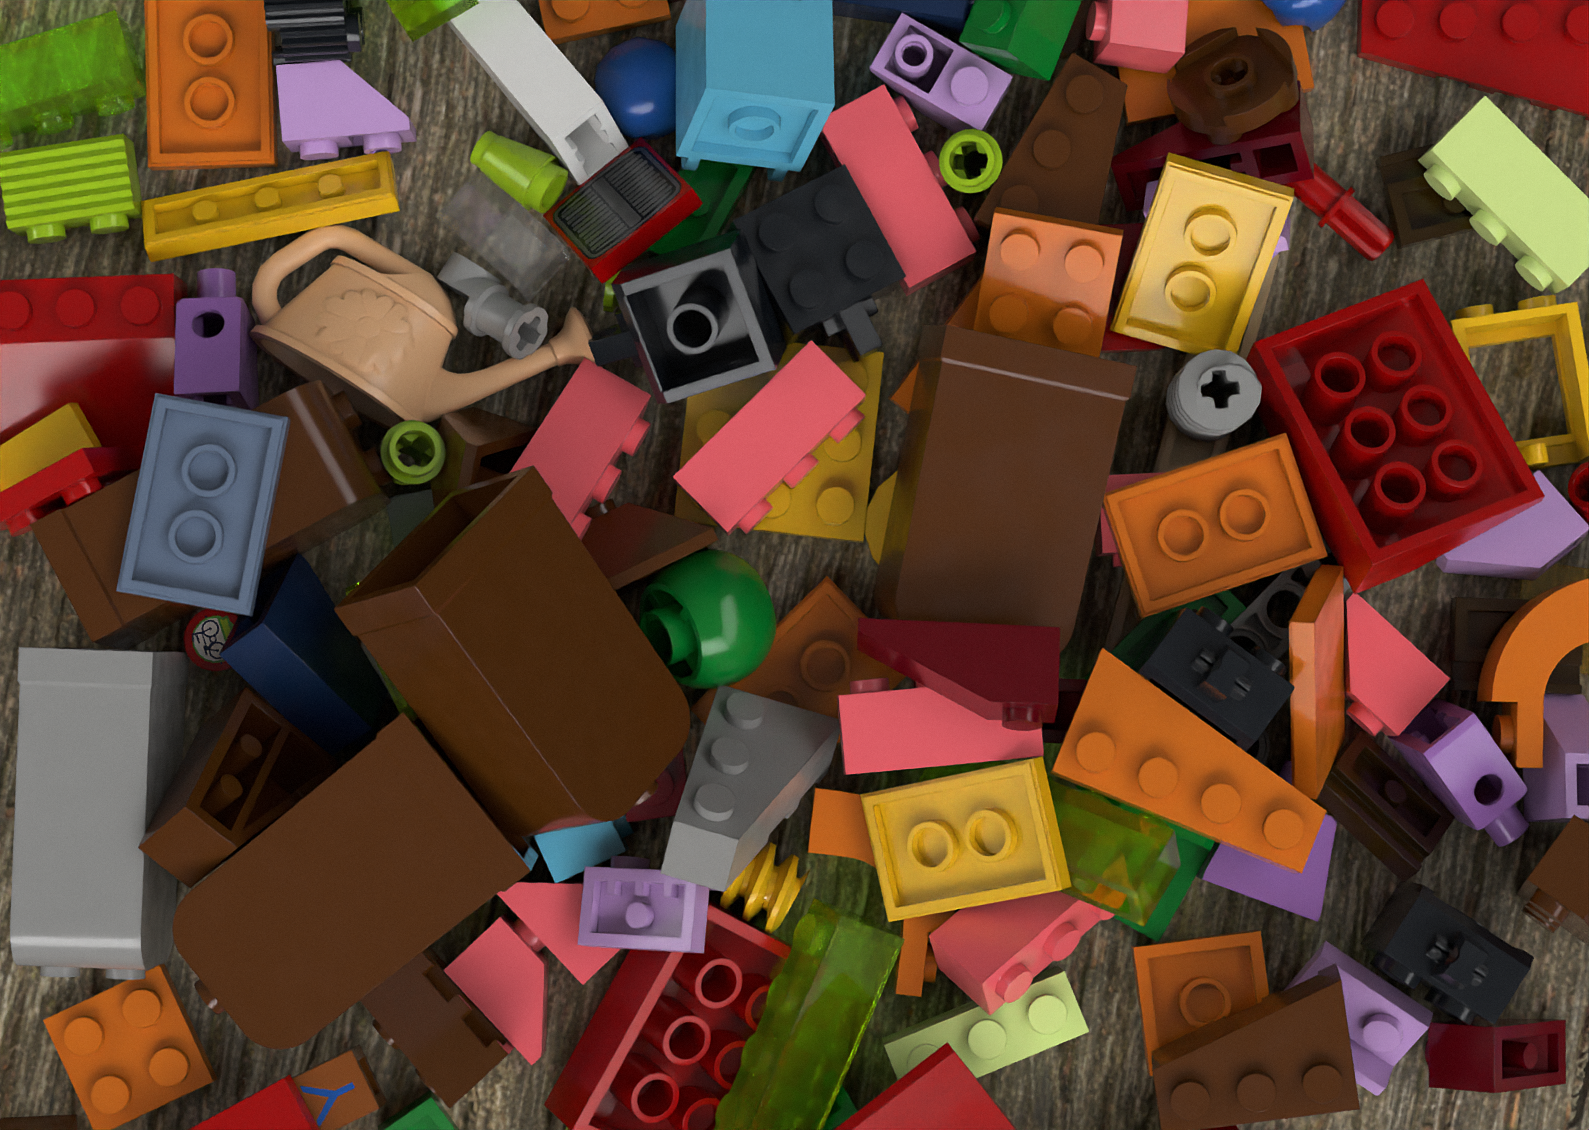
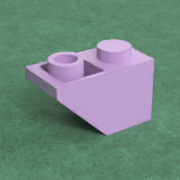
M901 13L869 69L897 94L902 95L921 114L954 133L965 129H977L985 132L1007 94L1013 78L1010 74L904 13Z
M341 60L276 65L282 142L291 152H300L301 159H332L339 156L338 148L363 146L365 154L389 151L392 154L402 151L401 143L417 141L416 128L410 118Z
M1538 470L1533 475L1545 495L1540 503L1443 554L1436 559L1435 563L1444 573L1535 581L1584 541L1589 532V525L1543 473Z
M1544 694L1543 768H1523V782L1528 789L1524 796V818L1527 822L1568 823L1574 814L1583 821L1589 822V703L1584 695Z

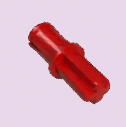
M1315 162L1314 179L1280 184L1294 188V196L1321 219L1317 223L1320 228L1327 224L1368 261H1374L1379 258L1393 242L1395 237L1393 231L1352 196L1356 190L1351 186L1346 191Z

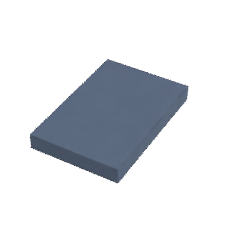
M155 393L116 591L253 616L291 420L288 417Z

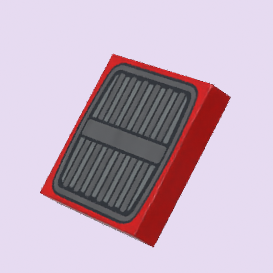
M640 137L543 214V217L558 236L603 284L701 207L703 203L693 188Z

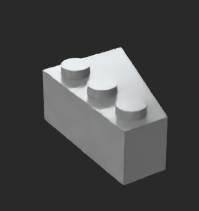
M718 687L673 821L660 874L725 892L767 844L769 834L782 819H788L794 813L802 796L814 783L819 784L827 775L840 734L839 719L731 687Z

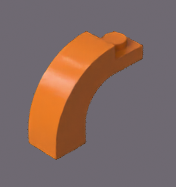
M1589 578L1555 586L1528 601L1504 624L1486 655L1478 683L1477 702H1502V715L1494 717L1492 738L1512 767L1543 768L1545 689L1548 679L1558 662L1576 647L1589 642Z
M814 788L808 853L854 858L876 868L860 794L835 789ZM955 910L901 920L894 981L895 994L921 997L923 982L935 983L937 963L932 945L928 944L929 932L933 933L955 914Z

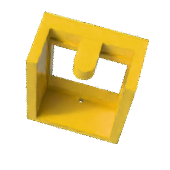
M1545 295L1519 301L1517 303L1518 310L1494 314L1492 304L1470 306L1455 311L1456 319L1450 320L1448 324L1470 363L1469 349L1551 337L1568 434L1516 441L1515 443L1530 470L1588 462L1589 366L1578 302L1557 305L1555 295Z

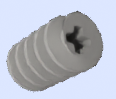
M1213 349L1199 353L1174 375L1167 388L1165 405L1170 420L1181 433L1192 439L1209 443L1223 439L1253 416L1261 400L1262 385L1257 379L1255 371L1244 358L1232 351ZM1209 385L1212 395L1222 396L1223 402L1216 408L1213 398L1202 397L1201 390Z

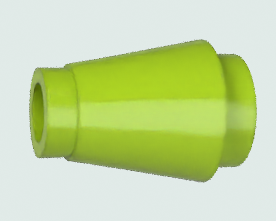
M965 129L953 134L944 143L939 156V167L944 180L952 188L963 193H978L989 188L1000 175L1003 163L1002 152L996 140L988 133L977 129ZM977 154L986 155L988 158L986 168H980V176H973L969 170L970 160Z
M490 130L485 132L477 141L470 157V162L480 168L481 172L524 211H529L533 208L541 214L547 212L560 197L568 179V170L559 165L557 156L507 137L499 136Z
M409 420L398 423L383 438L381 459L385 469L396 484L425 483L433 479L444 465L446 455L444 442L440 434L424 422ZM401 454L410 455L415 460L416 465L405 466L399 460V456Z

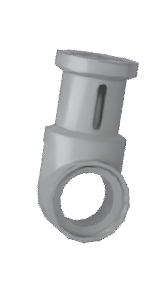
M453 251L436 279L468 300L464 307L463 320L466 330L479 337L489 335L501 342L505 353L515 359L520 360L527 355L533 354L542 344L547 334L548 314L545 309L533 303L523 305L509 297L508 290L500 284L501 281L476 263Z

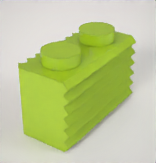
M124 133L0 153V185L2 188L6 224L8 229L17 235L27 236L28 243L30 244L62 241L66 239L65 230L82 226H90L92 234L117 233L129 229L128 220L142 218V196L134 142Z

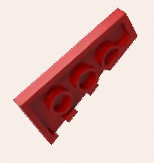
M1358 0L1357 57L1432 78L1440 76L1469 84L1468 88L1494 94L1498 92L1530 101V105L1556 111L1560 109L1585 116V120L1589 121V0Z

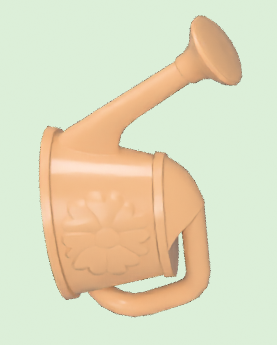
M343 224L311 229L275 252L260 266L252 284V305L262 324L256 325L249 332L252 340L273 359L305 382L321 380L334 395L344 390L359 415L388 430L398 423L409 420L424 423L442 418L443 414L462 409L555 366L561 367L566 364L580 365L584 357L596 364L588 341L592 339V330L583 314L577 308L571 307L566 315L561 331L549 339L547 344L538 347L533 354L527 355L520 360L512 357L488 368L471 373L457 374L445 370L442 366L450 342L456 338L459 331L456 324L453 302L447 291L431 273L362 232ZM339 249L364 263L361 264L348 257L338 255L330 263L331 267L283 308H281L278 302L277 289L280 282L288 274L324 251Z

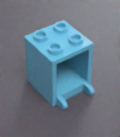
M686 0L676 24V156L681 157V168L683 170L696 171L701 159L768 168V180L778 182L783 181L788 170L801 172L835 105L832 0Z

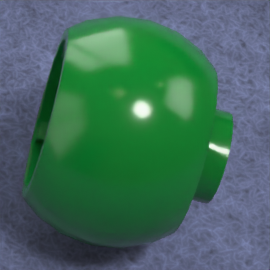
M707 548L700 549L663 567L652 575L641 595L639 627L676 682L697 689H717L721 686L734 685L756 671L768 656L774 643L776 617L768 589L758 572L746 560L731 552Z

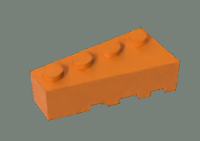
M1103 647L1097 655L1050 771L1052 775L1293 874L1303 872L1327 812Z

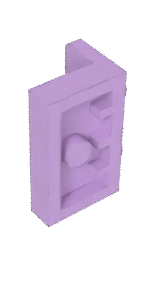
M611 856L610 867L585 866L577 945L704 954L709 890H718L660 874L661 870L649 869L650 859Z
M1325 941L1284 991L1318 975V971L1335 963L1337 964L1342 981L1356 1084L1361 1085L1378 1096L1387 1087L1393 1067L1429 1028L1433 1012Z

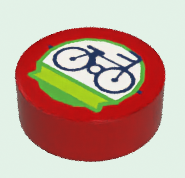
M208 608L197 613L189 621L184 632V647L188 657L194 664L208 671L222 672L233 669L219 653L239 616L238 614Z

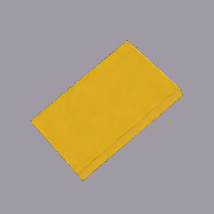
M1168 152L1111 318L1110 331L1193 355L1213 349L1232 351L1237 354L1292 205L1294 188Z
M1043 756L860 794L888 922L1054 892L1072 887Z

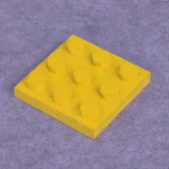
M792 343L788 345L776 370L687 397L679 470L807 344ZM817 345L866 394L865 402L858 408L865 418L839 444L831 436L826 439L812 453L819 461L818 465L793 489L784 481L766 499L774 508L751 531L863 543L884 352H875L854 363L845 348ZM677 485L674 516L705 526L719 527Z

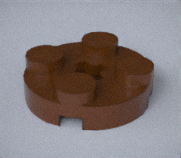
M1236 27L1206 34L1185 48V54L1174 65L1176 74L1172 82L1169 79L1167 80V92L1178 120L1188 129L1206 134L1211 143L1227 145L1236 142L1243 133L1254 130L1268 123L1280 113L1292 109L1299 100L1297 87L1298 72L1291 49L1285 39L1269 29L1256 27L1258 36H1238ZM1231 77L1238 81L1231 85L1222 84L1223 81Z

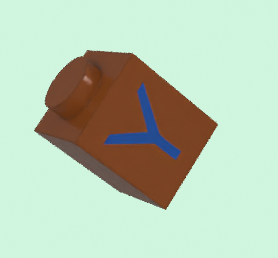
M360 1044L292 1077L319 1130H337L380 1109L387 1102Z

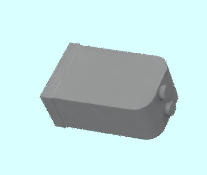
M19 647L17 681L20 684L10 915V944L12 957L16 965L40 966V975L46 977L80 976V968L106 969V978L137 980L145 979L146 970L167 961L173 943L172 925L176 911L177 878L158 865L152 858L141 851L138 846L183 761L185 694L189 673V657L186 652Z

